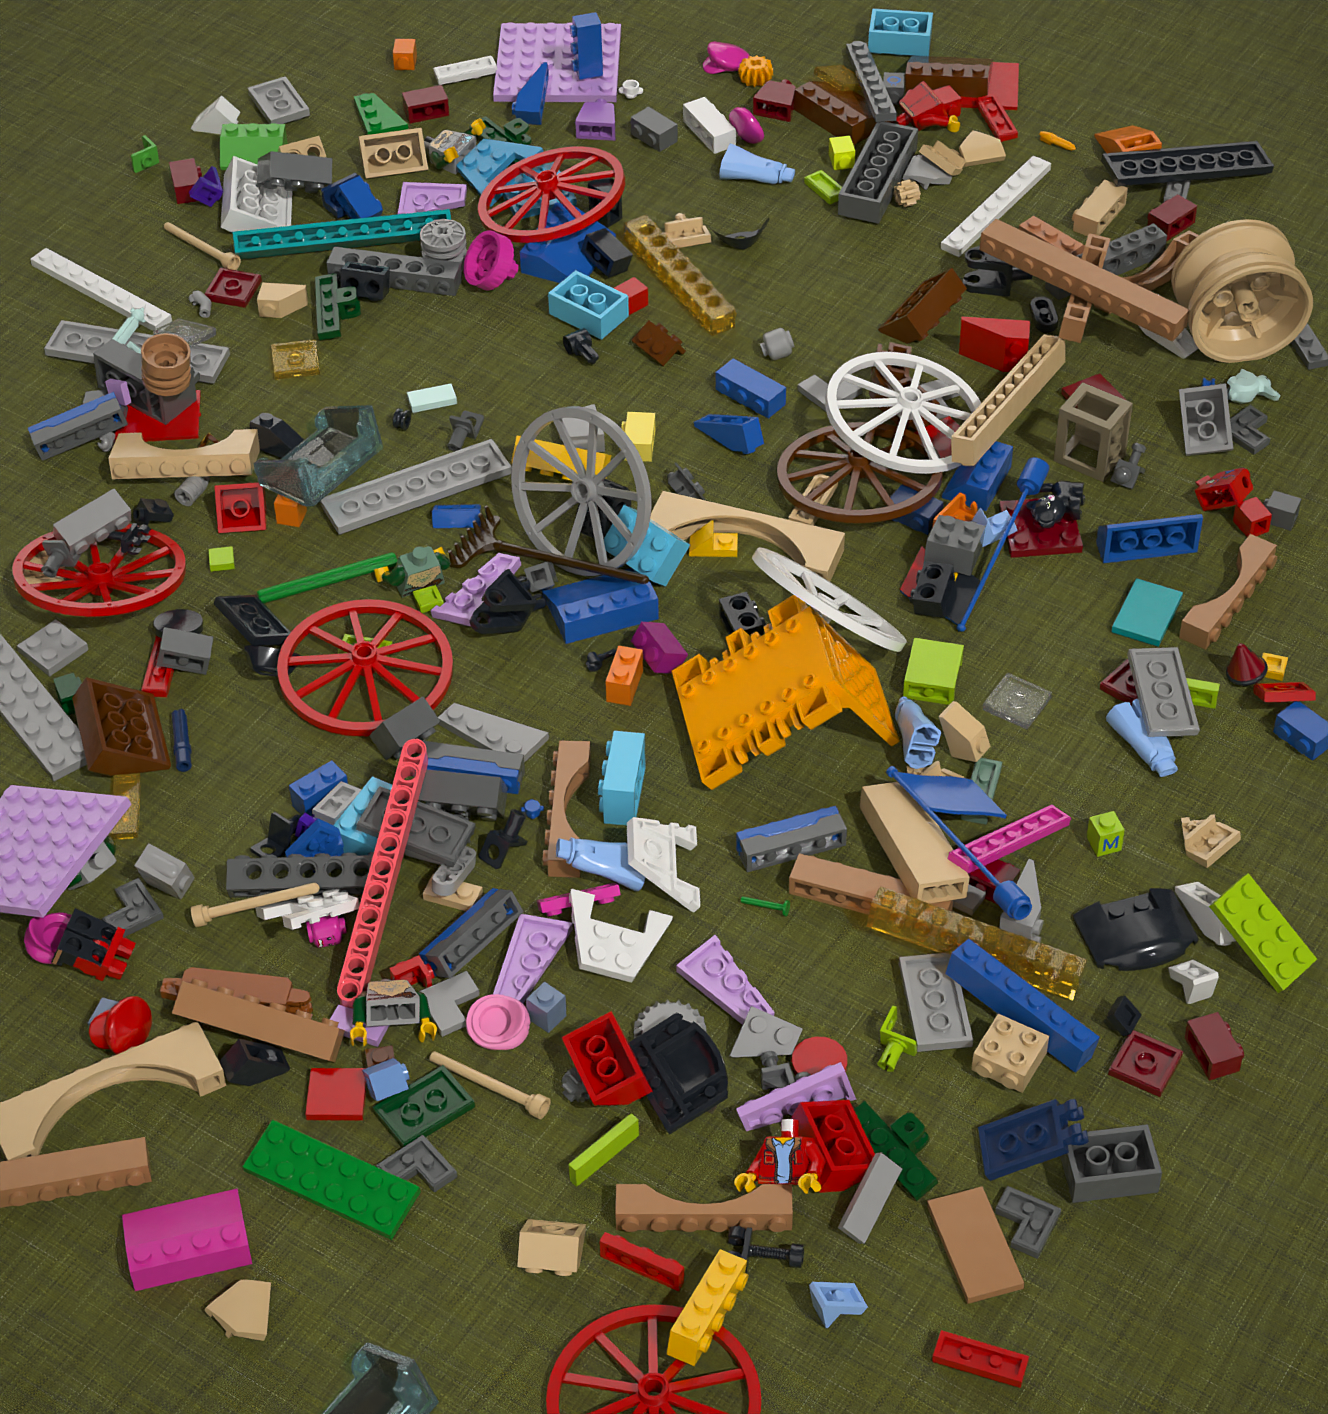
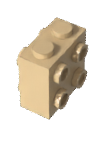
M998 1014L973 1053L972 1070L982 1077L991 1078L1009 1089H1015L1023 1093L1047 1053L1049 1036Z

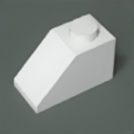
M221 95L197 116L191 129L198 132L221 134L222 124H238L236 119L240 111Z

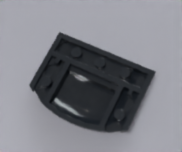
M1149 888V892L1146 894L1103 905L1098 901L1080 910L1072 918L1097 968L1104 969V963L1119 966L1118 971H1135L1157 967L1185 954V949L1192 942L1195 946L1199 940L1175 893L1170 889Z
M677 1012L629 1042L653 1091L646 1096L669 1135L728 1098V1075L720 1051L703 1028L694 1021L691 1023L683 1020L682 1014Z

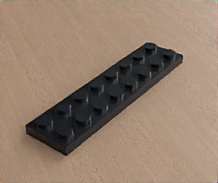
M1258 141L1102 154L1101 162L1116 186L1261 175L1272 173L1274 168L1273 163Z

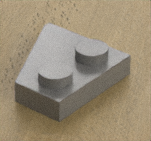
M751 1006L730 1056H762L767 1051L776 1052L777 1055H791L802 1032V1028Z

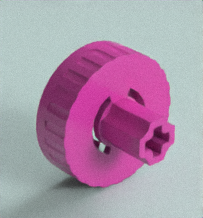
M491 230L479 234L471 243L465 256L464 276L467 282L489 291L499 287L505 279H513L518 272V264L513 260L514 248L511 240Z

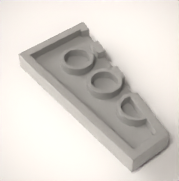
M453 703L438 717L441 721L438 725L481 749L524 754V762L549 740L548 732L457 703Z

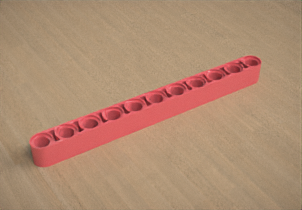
M419 739L408 740L402 748L337 987L339 1001L342 1006L353 1009L355 998L363 991H367L368 983L371 979L428 766L426 745ZM415 753L421 754L418 757H411ZM408 776L415 777L412 780H404ZM403 799L409 800L407 803L404 804L397 803ZM395 823L402 824L399 827H391ZM387 847H396L392 851H385ZM383 870H388V871H390V872H389L388 874H386V875H379V874H378L380 871H383ZM376 894L383 895L380 899H372ZM370 918L377 919L372 924L365 923ZM362 943L370 944L367 948L358 947ZM357 967L364 968L360 973L351 972ZM347 993H357L353 998H345Z

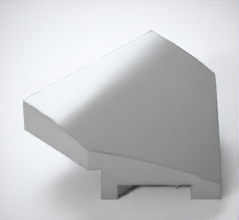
M916 155L911 159L902 179H910L912 182L915 180L927 190L930 183L950 184L952 176L924 155Z

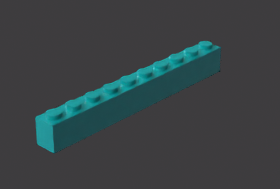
M450 209L235 231L233 232L235 255L239 256L240 259L333 250L334 247L353 248L420 241L421 229L427 223L440 219L451 220Z

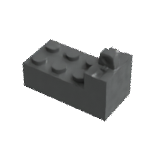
M111 339L93 353L98 388L107 390L105 381L109 379L126 381L131 398L129 405L165 425L197 400L195 384L200 379V373L194 370L192 366H190V384L183 392L172 396H161L148 391L143 385L140 353L133 351L114 339Z

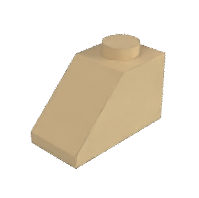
M262 282L257 297L259 317L282 318L307 306L306 285Z
M953 701L940 714L939 719L952 757L977 762L991 747L985 727L958 702Z

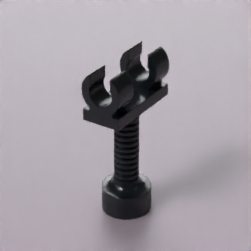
M133 523L126 533L114 530L109 533L106 539L121 541V553L128 552L131 555H137L142 548H135L132 544L139 546L141 543L147 542L151 536H145L141 532L148 534L151 528L147 525L138 526L136 523Z
M740 1226L729 1228L728 1243L734 1246L744 1245L742 1254L736 1251H728V1253L747 1260L746 1273L749 1257L751 1256L783 1259L789 1262L790 1267L802 1268L804 1244L792 1243L788 1249L756 1246L752 1244V1228L747 1227L745 1229Z

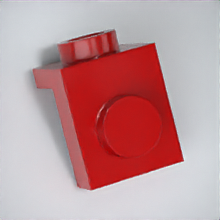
M419 955L407 961L399 962L389 968L391 980H407L410 985L421 981L425 989L432 986V979L435 978L431 966L428 963L424 964Z

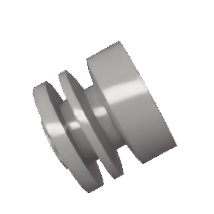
M449 219L434 220L427 223L420 232L422 258L461 262L462 272L467 253L465 228L459 222Z

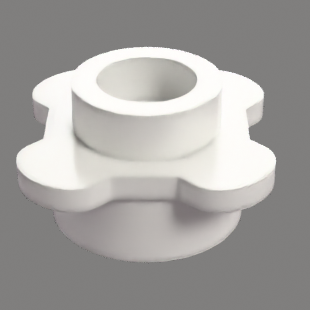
M626 80L623 82V87L619 88V93H623L626 98L632 99L637 94H642L643 88L639 87V83L636 80Z

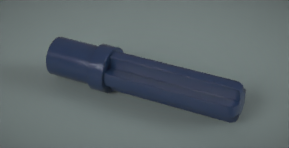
M179 709L172 712L173 752L177 770L185 772L192 767V750L189 744L187 715L185 710Z

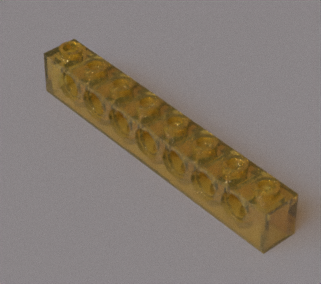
M643 215L624 222V241L711 336L735 328L737 313L734 306L724 299L722 293H719L712 283L702 275L701 271L695 268L689 258L681 253L678 246L669 240L667 234L663 233L654 221L647 215Z
M881 886L871 902L866 925L869 928L936 952L950 955L966 940L970 939L1030 985L1071 1000L1075 998L1081 984L1087 959Z

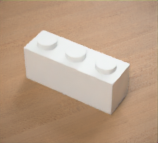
M705 97L683 104V122L714 154L727 150L730 143L736 145V129L715 108L714 104L710 103Z

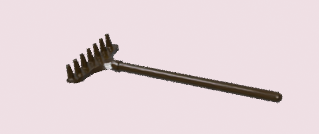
M488 506L484 507L486 520L482 513L478 514L481 526H478L476 520L472 522L475 533L473 534L470 528L466 529L469 541H466L464 535L460 536L462 549L458 543L454 544L456 557L451 550L448 551L450 567L453 568L465 567L475 556L494 550L500 553L506 552L635 583L647 584L649 582V577L644 574L498 540L495 531L501 520L499 516L492 515Z

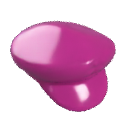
M710 42L707 46L709 56L703 62V69L709 74L723 71H738L742 59H748L749 54L744 49L733 44Z
M734 108L729 114V121L736 129L737 135L751 144L762 142L764 132L757 119L746 108Z
M51 913L45 915L44 918L33 917L30 920L24 935V943L28 954L34 960L44 964H54L51 961L72 915L67 913Z

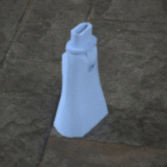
M730 143L722 159L719 174L721 180L748 179L776 184L783 181L792 182L795 169L787 168V164L757 156Z
M901 697L895 710V719L903 738L904 760L911 768H924L933 762L936 752L932 746H936L939 743L941 731L923 714L919 705L907 697Z
M1138 699L1132 702V706L1129 702L1115 705L1109 711L1106 721L1133 747L1137 754L1150 766L1152 771H1157L1160 777H1164L1178 770L1174 763L1176 758L1167 736L1148 737Z
M572 837L570 840L559 838L557 841L556 857L566 859L568 864L572 862V867L606 877L635 892L642 889L645 876L628 864V843L601 842Z

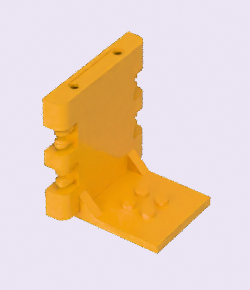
M795 595L790 596L768 610L771 624L769 623L764 626V635L761 636L758 632H754L750 637L742 628H739L726 636L729 650L727 649L722 652L724 660L719 661L714 657L708 662L698 654L672 670L702 783L711 790L742 773L741 764L748 762V752L751 751L754 756H758L762 752L770 756L786 745L784 738L791 736L790 727L792 725L797 730L804 728L805 725L812 730L842 712V708L852 709L890 746L900 742L876 669L811 606L808 607L804 601Z

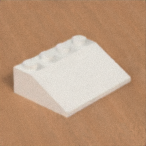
M233 156L224 174L221 228L229 232L291 226L292 191H286L285 187L277 186L276 189L264 188V185L257 184L258 165Z

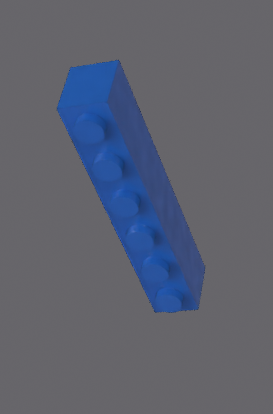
M966 940L952 952L945 974L996 1013L1048 1035L1047 1052L1076 1073L1092 1058L1100 1037L972 940Z

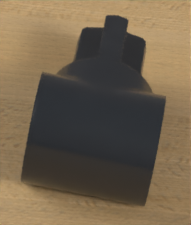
M585 328L563 336V345L569 355L582 356L592 365L599 359V355L591 347L592 339Z

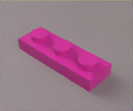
M616 883L579 890L595 895L594 901L598 900L599 904L615 901V896L621 895L619 885ZM570 893L537 900L538 910L542 913L546 912L547 916L563 913V908L571 907V903H569Z

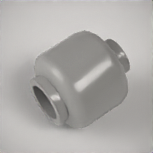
M777 328L763 335L764 342L760 343L764 356L769 355L773 361L789 356L792 353V348L795 347L789 330L785 331L783 328Z

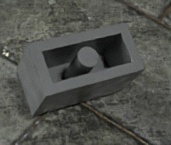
M647 107L631 117V134L657 151L661 152L678 141L677 124L654 109Z
M164 627L157 666L206 675L213 637Z

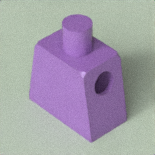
M597 99L595 102H585L575 121L576 138L615 141L614 104L607 103L604 99Z

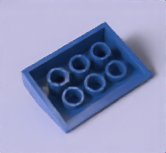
M556 202L548 212L546 228L567 223L575 218L561 203ZM575 207L581 213V215L585 214L583 211ZM596 221L584 229L564 237L542 242L526 243L520 251L521 273L561 283L575 270L590 276L596 266L581 252L586 234L606 227ZM606 228L616 238V234Z
M633 568L625 569L627 571L639 573ZM602 575L542 591L565 644L640 624L641 621L650 622L659 619L658 597L650 582L640 584Z

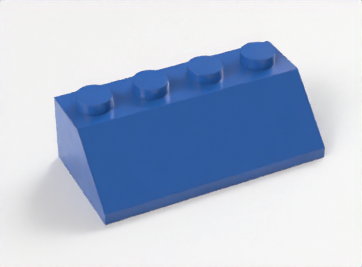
M1198 514L1098 526L1096 544L1103 563L1195 553L1198 551L1203 516Z

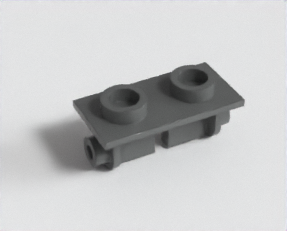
M675 463L678 470L667 475L668 484L679 495L705 500L703 494L706 492L698 481L693 483L691 480L694 477L686 467L682 470Z

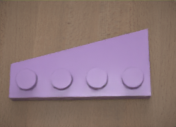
M498 553L478 570L479 574L475 578H468L462 583L463 588L456 594L450 593L445 598L446 602L440 607L436 605L431 609L432 617L470 626L469 620L473 612L484 602L481 598L485 590L506 569H510L515 574L521 566L520 557Z
M521 914L518 918L493 994L509 996L523 1004L573 930V924L566 921Z
M716 935L676 965L677 973L742 1025L751 1006L774 1016L772 1008L756 987L753 988L746 974L735 965L733 957L728 951L723 949Z
M840 1062L836 1065H829L811 1076L802 1077L786 1087L774 1089L768 1095L747 1101L743 1106L736 1108L745 1130L749 1131L780 1122L784 1115H793L800 1102L831 1101L842 1098L853 1101L856 1098Z

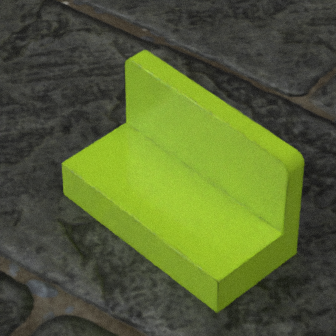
M1186 678L1193 705L1215 709L1220 684Z

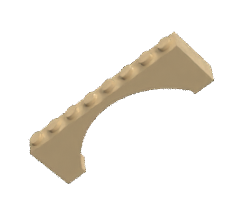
M662 491L650 519L682 540L690 538L693 533L711 520H714V533H740L766 540L781 548L796 563L829 582L844 552L845 533L666 491Z
M198 1021L184 1025L173 1032L158 1036L144 1044L131 1047L120 1054L105 1058L91 1066L78 1069L62 1078L49 1081L45 1085L0 1102V1149L5 1160L39 1155L49 1132L71 1107L88 1095L115 1084L140 1080L169 1082L197 1091L200 1097L225 1087L226 1081L223 1069Z

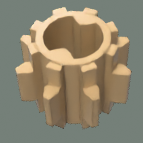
M908 179L897 183L898 186L894 187L893 194L898 205L908 207L920 200L921 193L915 181L911 182Z

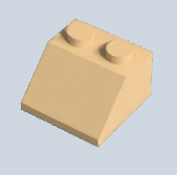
M528 1219L520 1231L517 1267L525 1268V1271L530 1273H541L543 1269L554 1270V1274L561 1276H570L572 1272H577L581 1263L586 1224Z

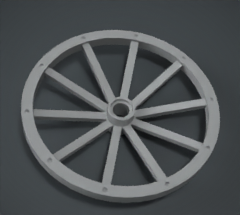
M562 407L546 412L535 419L524 431L518 442L511 474L513 499L525 532L538 550L572 558L589 506L599 564L614 568L623 566L641 547L646 537L651 517L650 483L638 450L627 434L615 422L602 413L586 407ZM561 418H577L589 422L586 470ZM551 422H554L577 473L534 442L541 430ZM599 427L614 440L621 451L595 475L597 432ZM529 450H532L572 480L573 483L525 482V467ZM626 458L634 477L637 492L605 487L603 480ZM526 490L571 492L572 497L536 524L529 507ZM603 495L637 501V517L633 533L630 532L603 499ZM580 503L565 554H562L546 539L541 531L574 505ZM597 505L628 542L624 549L610 561H607ZM555 564L568 572L578 575H601Z

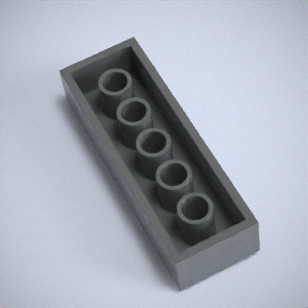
M889 122L876 123L839 193L838 215L880 223L894 195V187L898 186L897 183L901 182L917 150L918 128Z

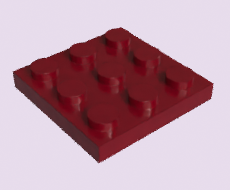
M1040 498L1024 500L1014 521L1017 532L1008 535L1006 538L1011 558L1082 553L1083 544L1076 520H1073L1069 514L1065 513L1060 522L1054 524L1052 528L1044 529L1034 520L1031 512L1026 508V503L1039 500ZM1019 500L999 501V511L1007 510L1010 516H1012Z

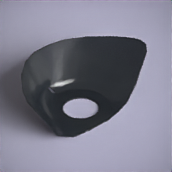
M769 218L760 229L753 232H738L724 236L714 230L712 231L727 245L744 250L756 243L767 226ZM742 236L745 238L737 239L736 237Z
M252 645L244 646L247 664L252 671L260 675L278 677V671L274 669L277 668L280 649ZM293 652L292 657L301 655ZM297 665L289 666L288 675L294 671ZM260 671H267L273 674L262 673Z

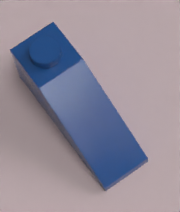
M548 62L541 64L517 94L516 102L512 104V115H515L516 118H521L527 124L541 125L549 80Z
M708 414L694 422L696 428L732 451H742L743 454H749L756 451L758 446L764 444L758 417Z

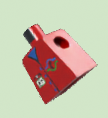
M1241 467L1217 473L1194 491L1203 511L1239 505L1253 490V484L1250 480V472L1246 468Z

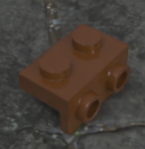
M650 320L631 340L663 367L677 351L682 355L686 352L681 346L683 342L676 335L672 334L669 336L667 334L669 331L660 323L655 325Z

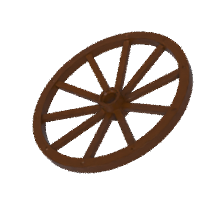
M852 422L846 424L851 428L852 431H854L862 425L866 424L867 422ZM880 424L864 434L866 435L864 441L871 445L874 436L894 439L898 427ZM832 425L809 432L795 440L784 450L777 466L779 488L791 504L810 515L844 523L881 522L909 514L924 506L936 495L943 478V472L932 473L931 479L925 486L875 463L837 438L840 436ZM905 429L898 451L914 447L930 460L920 436ZM828 440L845 454L805 450L817 443ZM892 445L879 450L890 453ZM935 449L936 454H937L938 458L940 459L941 457H940L938 451ZM796 457L837 461L787 474L790 464ZM840 469L806 497L800 494L790 483L791 481ZM873 471L910 487L919 493L905 501L894 504ZM849 474L851 476L844 509L814 502L846 475ZM866 477L886 507L852 510L859 478Z

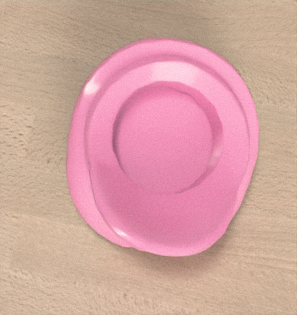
M491 994L481 997L469 1008L466 1017L467 1032L470 1038L483 1048L491 1050L514 1049L524 1042L529 1033V1013L527 1008L515 998Z

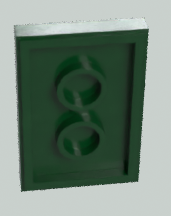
M442 1065L408 1085L409 1089L392 1095L372 1107L376 1117L403 1148L421 1135L427 1137L475 1108V1101L446 1067Z

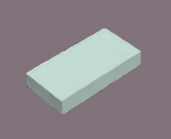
M452 384L407 392L412 413L457 404Z

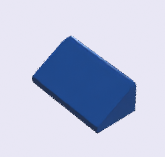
M435 505L432 510L433 528H472L474 520H476L480 527L478 514L481 513V505Z

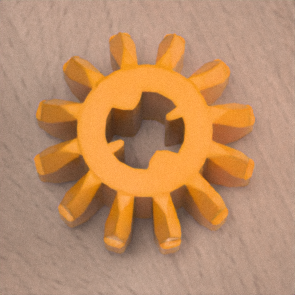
M757 55L755 57L748 56V59H742V63H740L738 68L741 82L746 83V86L753 85L756 87L759 85L763 87L767 81L772 79L773 68L771 60L766 59L765 56L758 57Z

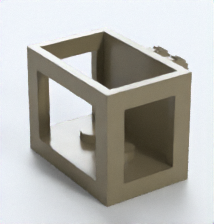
M1082 383L1059 410L1054 462L1104 482L1116 468L1118 460H1123L1126 456L1133 403ZM1070 420L1076 423L1075 434L1067 442ZM1079 444L1085 445L1098 451L1097 467L1094 468L1069 456Z

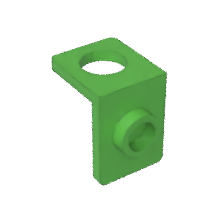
M146 135L142 136L144 149L131 155L132 167L135 173L159 163L157 146Z

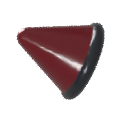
M1240 643L1236 646L1231 661L1226 667V677L1236 685H1253L1266 676L1268 665L1265 659L1258 656L1245 644Z

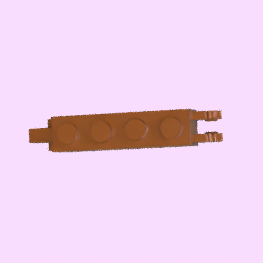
M191 967L184 971L182 978H164L160 989L162 998L176 1001L182 981L191 983L193 978L207 982V989L217 991L218 986L233 990V996L243 999L244 994L260 998L259 1004L269 1007L270 1002L286 1006L285 1012L294 1015L296 1010L310 1014L313 1012L312 1004L310 1003V992L294 989L292 982L287 977Z

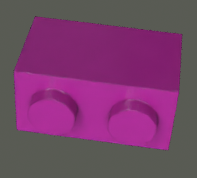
M641 621L631 639L636 649L643 650V658L655 673H672V670L682 665L688 656V653L665 623Z

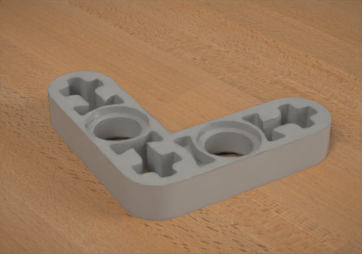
M467 846L463 849L454 867L407 849L404 852L407 856L441 865L432 877V892L440 896H449L455 893L476 864V851Z

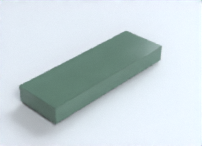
M980 758L975 763L971 780L993 801L1002 769V762ZM961 814V820L987 825L988 815Z

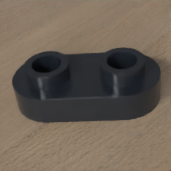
M1046 297L1032 299L1030 313L1035 327L1043 333L1054 331L1057 328L1058 316L1053 302Z

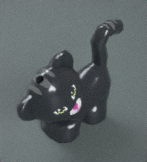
M1060 480L1056 483H1044L1039 493L1052 492V494L1026 503V508L1031 512L1034 520L1044 529L1052 528L1054 524L1060 522L1065 513L1069 514L1073 520H1081L1082 511L1080 506L1085 504V495H1083L1084 482Z

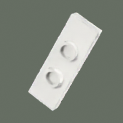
M492 56L435 67L433 71L438 84L443 85L496 73L497 65Z

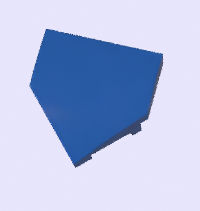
M317 819L285 853L287 858L291 854H300L304 857H314L315 854L319 853L341 856L344 853V845L339 828L321 819Z

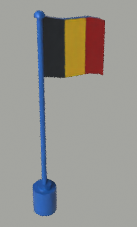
M1029 458L1017 481V486L1022 495L981 581L972 574L969 576L954 572L955 583L944 617L957 625L956 628L960 632L966 630L965 624L1026 496L1039 493L1049 472V465L1040 458ZM922 546L900 589V592L908 599H910L911 590L916 589L917 572L923 568L926 549Z

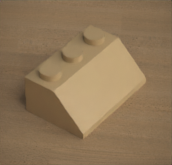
M422 128L359 136L358 143L366 179L428 170Z

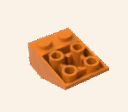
M1133 125L1094 135L1106 153L1162 148V142L1153 131Z

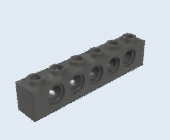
M1151 224L1110 241L1102 269L1115 275H1120L1160 258L1165 252L1167 235L1155 224ZM1083 253L1077 255V257L1082 258ZM1048 282L1045 284V289L1057 300L1071 295V293Z
M334 247L327 261L328 274L337 273L338 281L340 282L341 268L347 261L390 267L389 288L456 296L462 281L461 262ZM351 278L353 283L358 284L355 278ZM372 281L374 286H379L377 282Z
M374 852L364 856H357L355 853H343L341 856L319 853L315 854L314 857L291 854L288 855V858H277L275 855H263L261 858H250L245 855L236 856L234 859H227L226 890L230 898H245L317 883L319 891L311 894L313 896L323 895L322 892L332 889H338L339 892H348V895L363 894L368 873L363 877L356 876L355 874L361 868L370 869ZM334 869L342 870L338 877L329 876V873ZM282 870L289 872L283 879L276 878V874ZM307 870L315 871V874L310 878L302 877L303 873ZM383 870V871H380L378 874H379V875H386V874H388L390 871H388V870ZM252 872H262L258 879H249Z

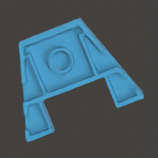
M483 138L456 166L458 172L476 189L481 197L487 185L515 159L521 161L543 152V148ZM503 193L496 194L490 204V207L503 195Z

